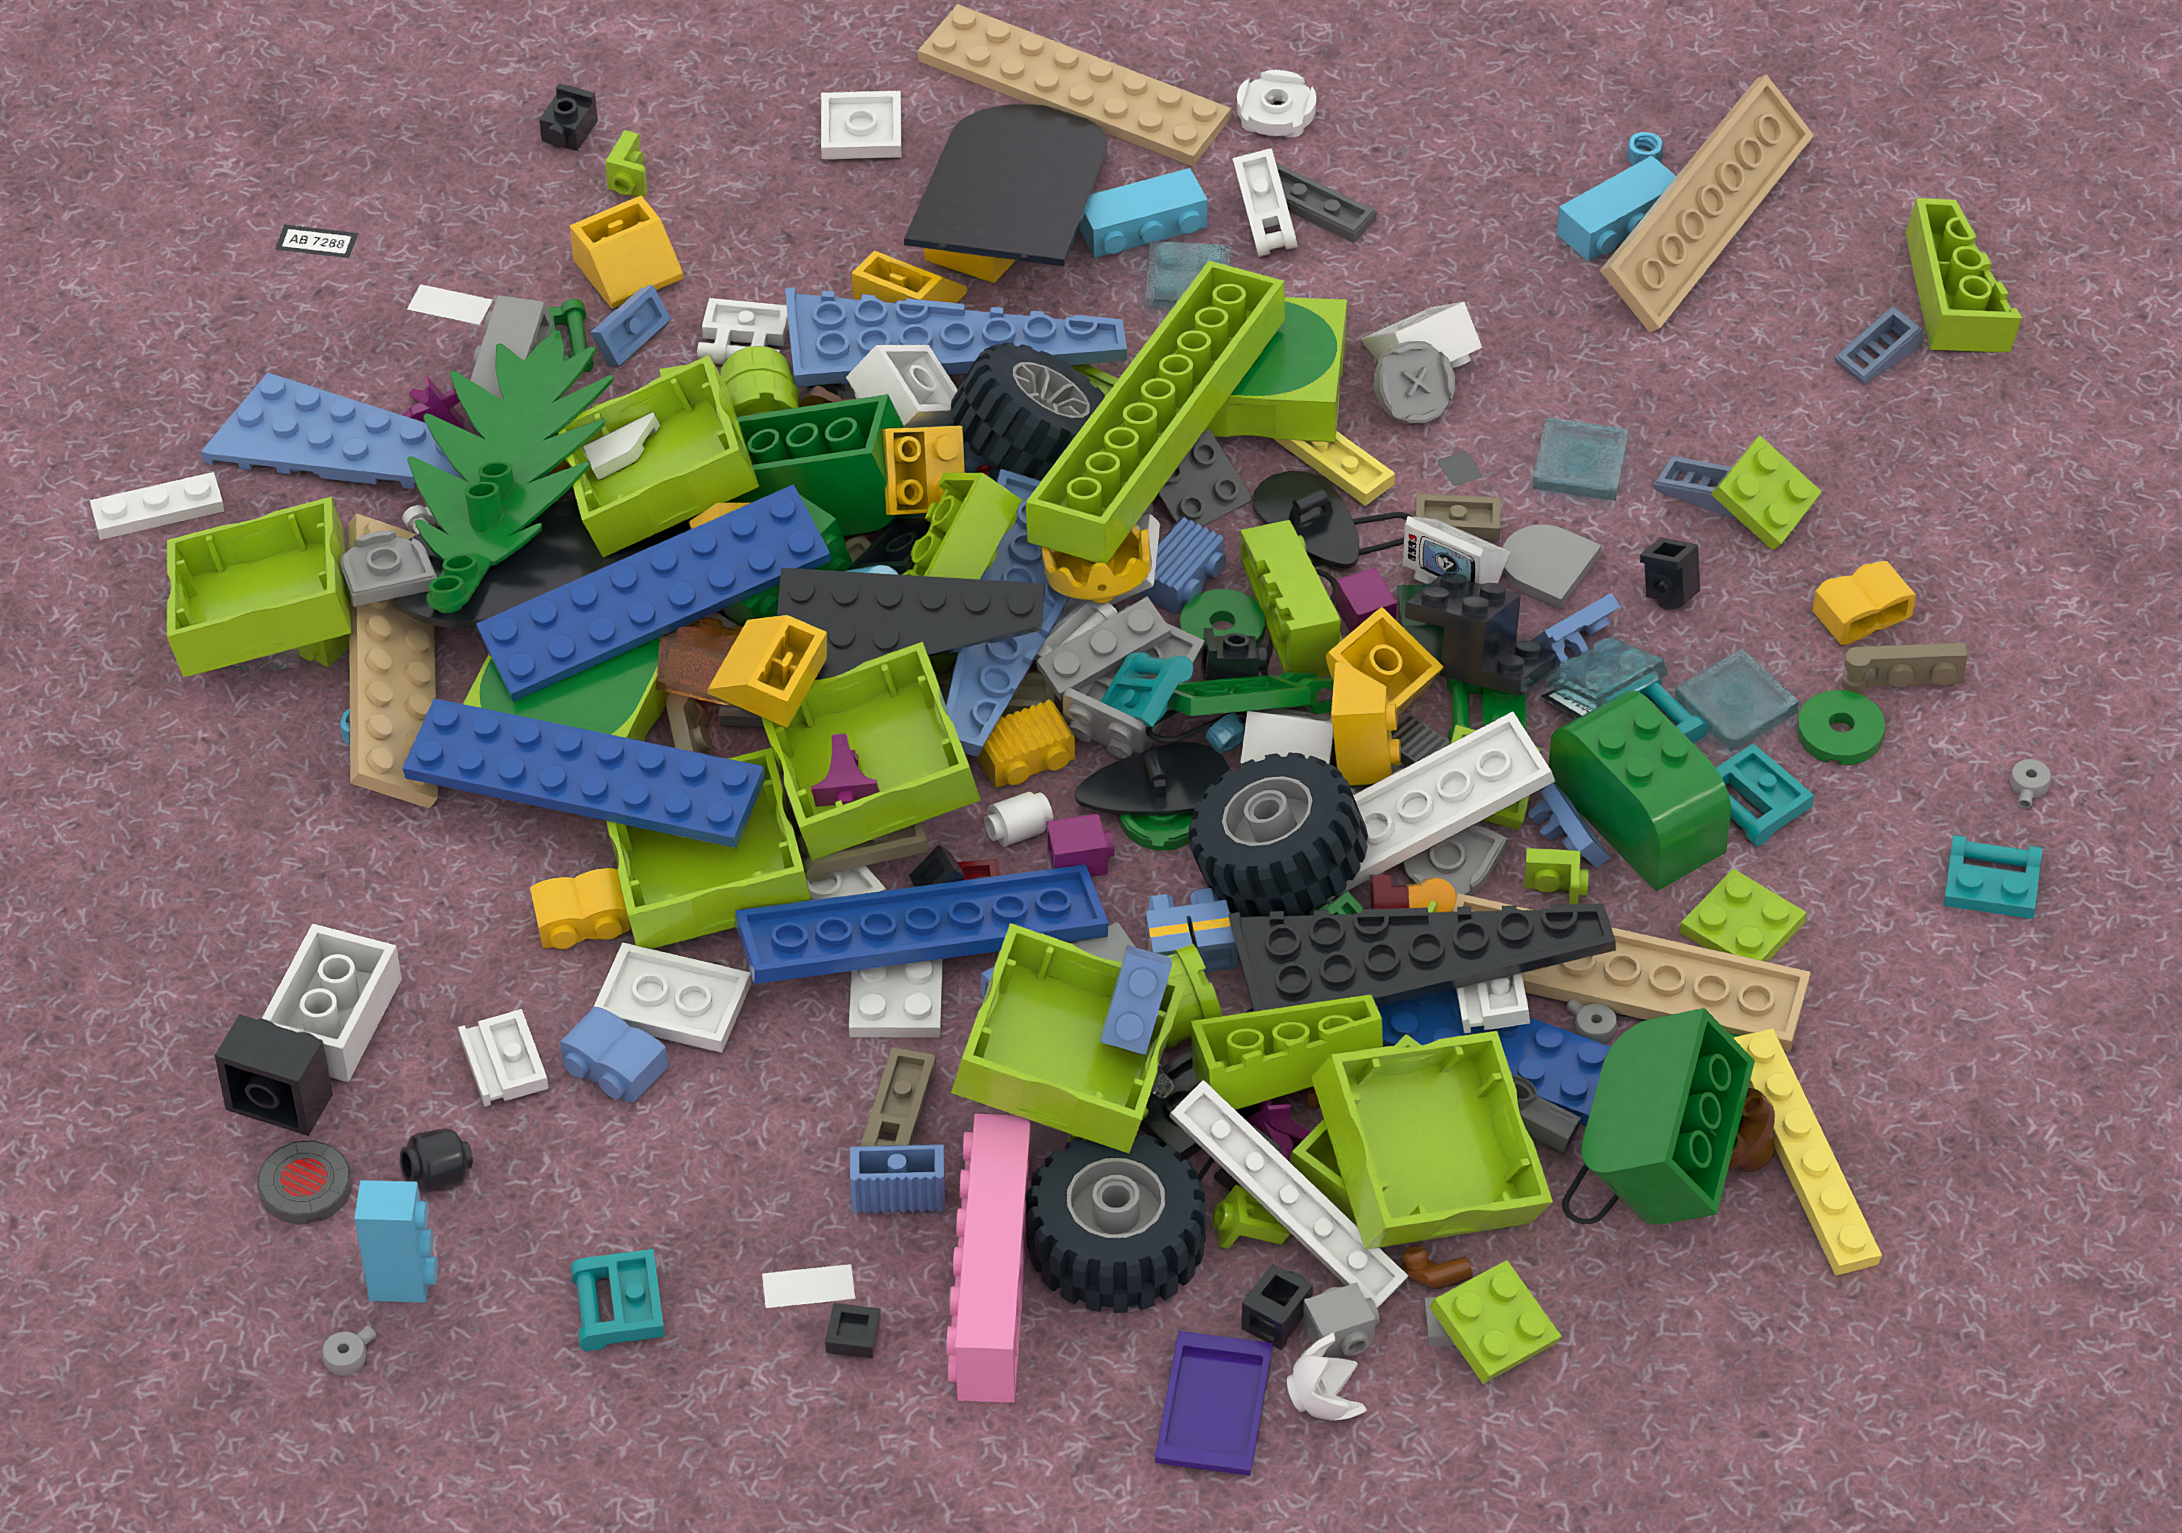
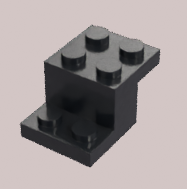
M1445 573L1406 602L1405 618L1444 628L1441 661L1443 669L1440 672L1442 677L1521 696L1555 667L1556 651L1541 648V645L1534 641L1516 642L1521 594L1508 591L1501 584H1480L1468 581L1464 575L1458 573Z

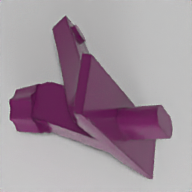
M425 376L426 389L418 390L413 388L410 391L409 395L417 404L404 412L403 416L425 423L424 415L431 414L461 429H465L463 417L454 408L455 405L460 403L454 388L443 395L429 377Z
M845 733L832 735V756L828 774L820 783L811 786L816 807L836 805L835 802L840 800L845 805L880 792L877 780L866 777L859 770V755L855 750H850L848 736Z
M1271 1099L1260 1102V1111L1247 1118L1246 1121L1252 1126H1256L1281 1147V1155L1290 1162L1293 1151L1292 1141L1301 1143L1311 1131L1296 1124L1291 1119L1290 1104L1272 1106Z

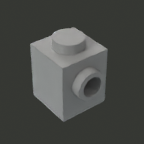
M1357 1282L1344 1287L1329 1288L1320 1295L1304 1300L1303 1326L1312 1344L1331 1333L1335 1335V1342L1325 1351L1322 1357L1356 1356L1364 1352L1369 1346L1374 1345L1375 1326L1380 1324L1379 1313L1373 1299H1365Z

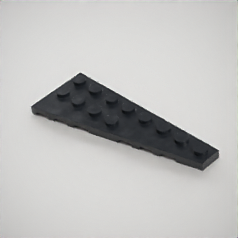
M1604 903L1551 905V909L1520 910L1517 909L1516 905L1502 906V911H1472L1471 907H1457V912H1428V908L1362 909V913L1345 915L1329 914V910H1314V915L1284 916V911L1270 912V916L1241 917L1240 912L1228 914L1229 924L1253 1012L1370 994L1376 1006L1381 1007L1616 951V941Z

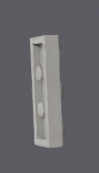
M1147 596L1037 659V668L1061 701L1067 688L1078 691L1120 667L1130 653L1146 652L1170 638L1171 629Z

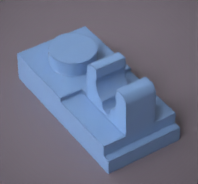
M647 285L640 288L618 309H615L590 334L607 364L610 366H620L670 321L671 317L654 286Z
M1611 592L1543 631L1530 641L1539 643L1541 648L1556 651L1555 667L1561 668L1570 662L1564 653V647H1569L1577 658L1588 651V647L1579 632L1585 630L1588 636H1591L1611 624L1607 616L1619 609L1620 605Z
M1554 783L1545 786V789L1540 792L1544 799L1528 813L1529 817L1536 824H1540L1545 819L1550 818L1549 823L1540 830V833L1549 841H1554L1566 833L1567 837L1562 842L1568 850L1580 851V860L1585 857L1596 868L1607 862L1611 857L1570 798Z

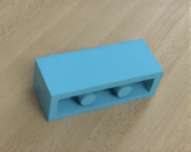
M1650 156L1561 205L1558 214L1557 235L1588 262L1601 254H1609L1619 244L1624 242L1677 176L1656 158Z
M1188 168L1092 194L1079 226V231L1094 258L1107 254H1116L1122 250L1144 244H1153L1166 238L1190 234L1207 228L1208 199L1193 172Z
M360 1180L354 1220L369 1301L426 1303L428 1285H436L438 1260L437 1257H432L433 1230L427 1229L429 1206L427 1201L420 1200L418 1182Z

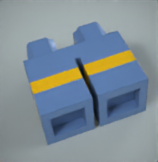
M1212 888L1195 890L1194 893L1190 894V905L1175 907L1173 897L1168 894L1151 896L1149 898V911H1146V941L1149 951L1169 956L1175 954L1174 951L1176 949L1193 943L1206 969H1203L1204 973L1238 968V953L1229 924L1228 914L1230 912L1226 900L1219 901Z

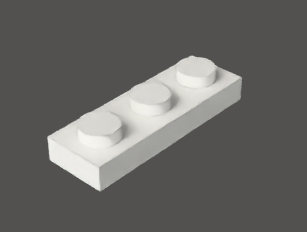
M214 472L90 500L100 540L224 512L223 501Z

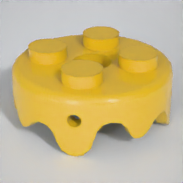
M1136 525L1107 564L1089 561L1041 546L1044 574L1048 584L1064 596L1091 600L1095 603L1109 602L1116 596L1138 587L1148 577L1152 568L1148 529L1139 531Z

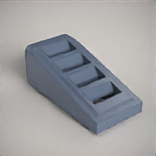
M1892 306L1834 357L1835 362L1865 385L1923 345V329L1895 306ZM1893 332L1899 339L1895 341L1889 334ZM1881 340L1886 345H1888L1889 348L1885 350L1879 344H1877V342ZM1869 348L1879 357L1874 359L1865 350ZM1858 356L1868 366L1862 369L1852 359Z
M1676 456L1670 457L1654 483L1655 490L1736 519L1729 510L1711 495L1715 489L1712 485L1717 486L1731 469V466ZM1681 473L1686 474L1682 481H1677ZM1697 479H1700L1698 484H1694Z

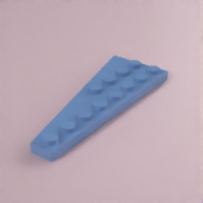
M785 288L794 384L797 387L849 383L846 376L876 345H929L948 375L968 373L980 352L993 345H1001L1003 343H1014L1015 346H1020L1021 344L1028 345L1033 350L1038 352L1043 350L1052 354L1053 358L1059 361L1063 360L1070 365L1127 361V345L1123 319L1075 315L1074 318L1067 317L1064 320L1051 318L1042 311L1031 310L1030 316L1004 314V308L991 307L990 312L965 310V304L907 298L905 301L888 303L877 299L876 295L862 294L861 300L837 298L835 297V291L823 290L821 296L796 294V288Z
M268 372L201 451L203 461L210 465H214L215 461L238 463L239 469L252 470L254 465L276 467L277 473L291 475V472L301 470L313 471L315 475H319V478L376 485L379 479L401 481L402 488L411 489L415 488L416 483L407 458L413 456L463 479L454 470L433 439L426 423ZM551 471L541 478L552 475Z
M1000 469L996 482L1022 499V502L1016 511L1017 520L1014 526L1003 535L997 547L998 554L996 560L988 570L984 571L980 580L1044 583L1043 620L1041 631L991 644L986 642L962 648V651L956 653L945 705L950 719L955 726L964 753L976 757L980 754L1071 598L1058 593L1048 584L1044 574L1041 546L1027 542L1026 501L1041 481Z

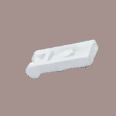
M1272 148L1233 158L1258 257L1270 254L1272 249L1285 246V249L1288 250L1298 247ZM1275 225L1280 226L1281 231L1265 234L1264 228Z

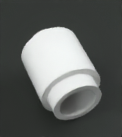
M1026 792L990 805L988 815L984 817V825L992 841L998 840L1001 846L1006 847L1043 834L1047 827L1046 821H1053V812L1049 801L1043 793L1033 794L1032 792Z

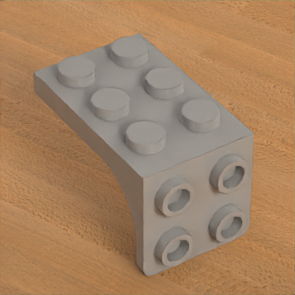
M1167 623L1171 629V637L1147 650L1145 653L1149 654L1152 658L1168 659L1173 655L1186 656L1192 661L1194 668L1205 648V640ZM1118 667L1079 689V691L1067 688L1063 695V716L1077 739L1085 742H1090L1092 739L1107 746V750L1114 756L1124 759L1149 750L1154 740L1147 736L1146 726L1142 721L1100 702L1120 669ZM1149 675L1144 679L1155 680L1157 675ZM1164 721L1152 728L1155 734H1158Z

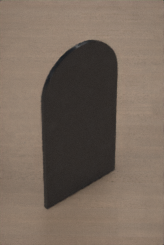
M1002 105L983 109L968 115L959 121L950 133L904 237V245L1064 267L1107 157L1108 146L1105 134L1095 123L1087 118L1045 105Z
M577 500L553 503L524 528L526 529L541 523L542 530L516 552L498 564L491 565L469 601L460 610L452 613H441L437 609L431 608L426 600L429 591L390 599V601L401 612L423 623L448 628L477 627L476 623L691 530L689 521L697 517V515L608 556L602 557L582 521ZM439 526L435 527L443 532ZM420 533L408 539L412 541V538L422 543L438 578L443 571V561L426 545Z

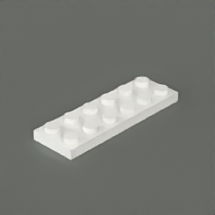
M1514 712L1497 719L1353 795L1367 827L1368 839L1366 843L1368 848L1363 863H1360L1361 868L1353 881L1348 880L1346 882V889L1342 893L1369 880L1370 874H1380L1555 782L1552 771Z

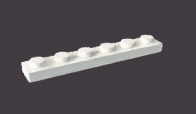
M1204 1080L1171 1112L1170 1118L1344 1285L1347 1286L1357 1282L1365 1299L1372 1298L1377 1309L1407 1279L1408 1275L1380 1248L1365 1250L1358 1227Z

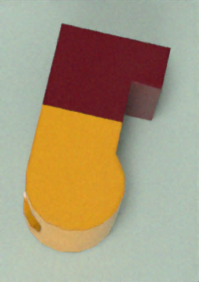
M1369 875L1371 909L1427 908L1430 901L1438 903L1437 912H1451L1456 904L1455 889L1442 878L1429 877L1422 880L1419 884L1391 886V875Z

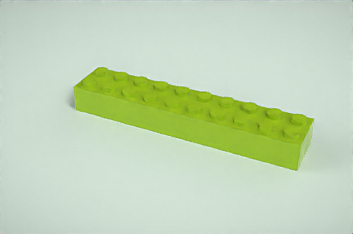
M1208 260L1027 499L1026 522L1028 543L1089 561L1108 563L1285 321L1284 280Z

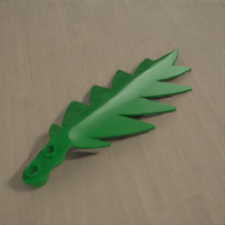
M560 330L553 331L533 349L525 360H522L503 344H497L495 369L503 400L456 371L450 372V379L457 397L469 420L481 437L431 414H425L424 421L433 439L454 470L463 479L413 456L407 458L417 489L438 526L443 530L442 532L421 519L415 521L416 528L426 545L443 561V571L440 576L429 583V593L426 596V600L431 608L437 609L441 613H452L460 610L469 601L491 565L498 564L516 552L542 530L541 523L526 529L524 528L564 495L590 468L587 461L541 478L578 450L605 426V420L599 419L554 436L591 405L614 381L613 375H609L561 398L587 367L596 352L595 346H591L564 361L565 350Z

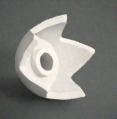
M1334 1333L1327 1335L1310 1346L1295 1363L1293 1374L1287 1377L1288 1392L1297 1410L1300 1412L1307 1411L1311 1416L1324 1420L1349 1419L1367 1411L1362 1403L1336 1396L1349 1380L1358 1363L1351 1360L1322 1357L1325 1351L1335 1342Z

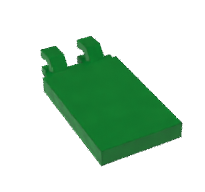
M1286 671L1280 676L1262 675L1178 683L1167 702V708L1189 716L1284 707H1305L1310 713L1319 715L1332 711V701L1322 700L1318 702L1317 694L1323 688L1333 690L1334 680L1330 678H1317V674L1312 672Z

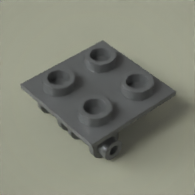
M1210 429L1201 434L1157 494V497L1161 499L1175 524L1181 517L1185 516L1188 521L1192 520L1195 524L1199 523L1201 527L1253 501V498Z

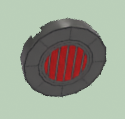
M306 1140L295 1141L282 1146L265 1159L258 1172V1191L266 1211L278 1220L296 1225L308 1224V1220L320 1217V1221L327 1219L345 1205L351 1193L350 1166L344 1155L327 1143Z

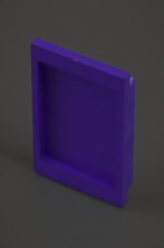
M1178 1331L1155 1454V1463L1251 1476L1273 1343Z

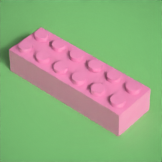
M974 1113L973 1132H964L963 1160L966 1161L965 1170H961L960 1176L962 1206L957 1211V1237H959L958 1247L954 1248L953 1275L956 1277L955 1286H951L950 1293L952 1325L948 1326L946 1350L947 1355H949L948 1382H957V1400L1015 1403L1027 1247L1026 1198L1028 1189L1031 1188L1032 1180L1031 1120L1017 1115Z

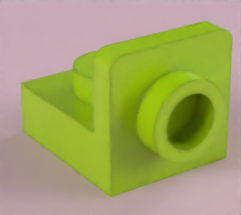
M624 130L605 161L607 189L622 195H633L636 197L641 195L644 198L647 194L646 168L643 166L644 152L640 151V137L638 133Z
M1526 848L1524 888L1537 889L1541 892L1567 890L1569 891L1568 904H1578L1579 896H1587L1589 870L1580 869V851Z
M1235 1185L1226 1198L1216 1205L1213 1213V1226L1217 1229L1218 1246L1221 1248L1229 1249L1240 1235L1281 1245L1290 1235V1232L1239 1185Z

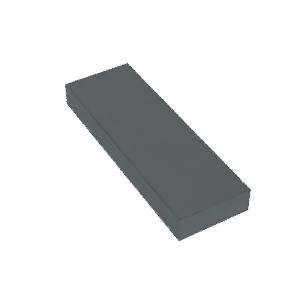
M1276 163L1289 212L1353 243L1376 221V210Z

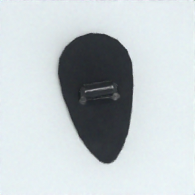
M1285 471L1271 475L1258 485L1253 495V509L1257 517L1265 525L1290 520L1297 535H1302L1309 557L1342 569L1352 568L1357 564L1359 539L1356 527L1343 500L1329 482L1321 476L1306 471Z
M1176 742L1143 751V753L1129 756L1101 768L1087 777L1076 788L1075 800L1080 806L1115 815L1150 816L1193 813L1197 803L1204 802V792L1212 784L1215 786L1219 784L1221 776L1228 772L1230 767L1224 757L1210 746L1196 742Z

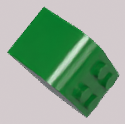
M888 394L737 417L759 487L729 500L730 503H752L794 484L801 496L836 518L842 536L879 530L888 525L895 515H886L885 488L887 486L882 429L905 427Z
M1634 690L1626 691L1553 732L1550 742L1548 766L1555 780L1553 783L1570 798L1579 813L1656 892L1726 853L1731 803L1728 791L1719 772L1711 761L1646 696Z
M1705 1008L1653 1018L1634 1025L1616 1040L1605 1057L1582 1141L1581 1153L1584 1163L1645 1223L1660 1225L1716 1215L1755 1060Z

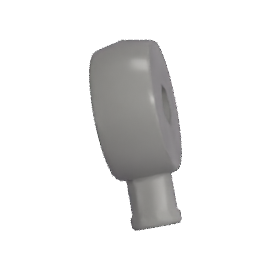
M2022 760L2015 764L2010 773L2011 788L2020 796L2017 803L2023 809L2030 808L2033 803L2032 800L2045 795L2051 786V772L2044 763L2038 760Z
M1571 999L1568 1002L1566 1009L1576 1016L1574 1026L1577 1035L1602 1044L1609 1042L1614 1037L1618 1023L1616 1015L1611 1008L1599 1003L1584 1006L1576 999Z
M365 1326L358 1334L338 1332L330 1336L322 1348V1361L331 1373L340 1376L351 1375L359 1371L366 1361L367 1349L365 1345L376 1338L375 1331L370 1326Z

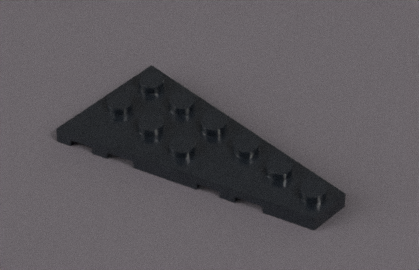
M781 568L777 616L788 615L827 632V659L815 680L843 674L864 662L923 642L928 657L943 653L948 655L960 652L962 648L986 642L991 644L1041 631L1045 586L1044 583Z

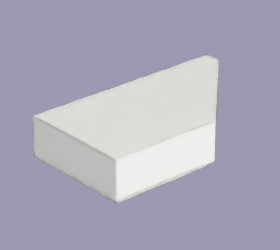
M654 412L584 446L592 470L598 480L637 461L644 451L642 444L647 436L656 433L660 427Z

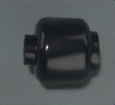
M450 1128L414 1134L409 1138L406 1147H403L400 1151V1166L405 1181L418 1182L419 1191L423 1193L461 1185L466 1177V1170L470 1169L473 1164L472 1150L467 1141L462 1142L459 1135Z

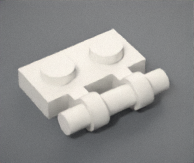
M709 298L702 324L703 339H713L715 342H699L697 358L701 359L710 355L714 364L723 365L733 353L746 347L730 345L731 341L751 343V346H784L788 331L786 305Z

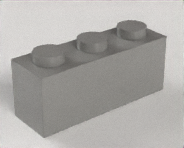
M497 296L493 310L488 311L486 315V333L482 345H478L474 352V370L470 379L472 382L503 400L495 369L496 345L499 343L503 344L522 360H525L533 349L551 334L554 322L544 301Z

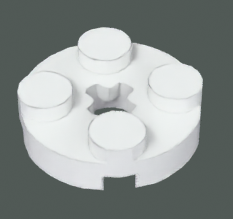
M1268 70L1260 73V79L1250 83V78H1248L1241 84L1237 92V114L1241 119L1242 127L1246 131L1268 136L1294 138L1301 135L1304 128L1314 119L1316 113V92L1313 87L1310 90L1309 87L1304 85L1305 79L1296 73L1284 70ZM1274 101H1281L1282 105H1273Z

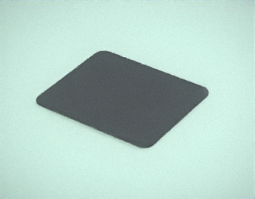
M1466 451L1437 461L1454 486L1483 476Z

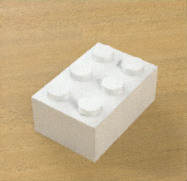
M312 924L262 1019L269 1020L276 1026L295 1032H308L316 1038L323 1040L330 1078L349 1082L402 980L396 945Z

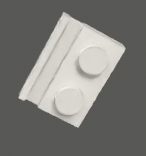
M1522 973L1456 988L1464 1033H1471L1470 1027L1484 1025L1485 1030L1530 1023Z
M522 1009L478 1021V1026L466 1029L465 1025L458 1027L459 1038L484 1107L491 1105L490 1101L502 1097L504 1101L549 1089L545 1070Z

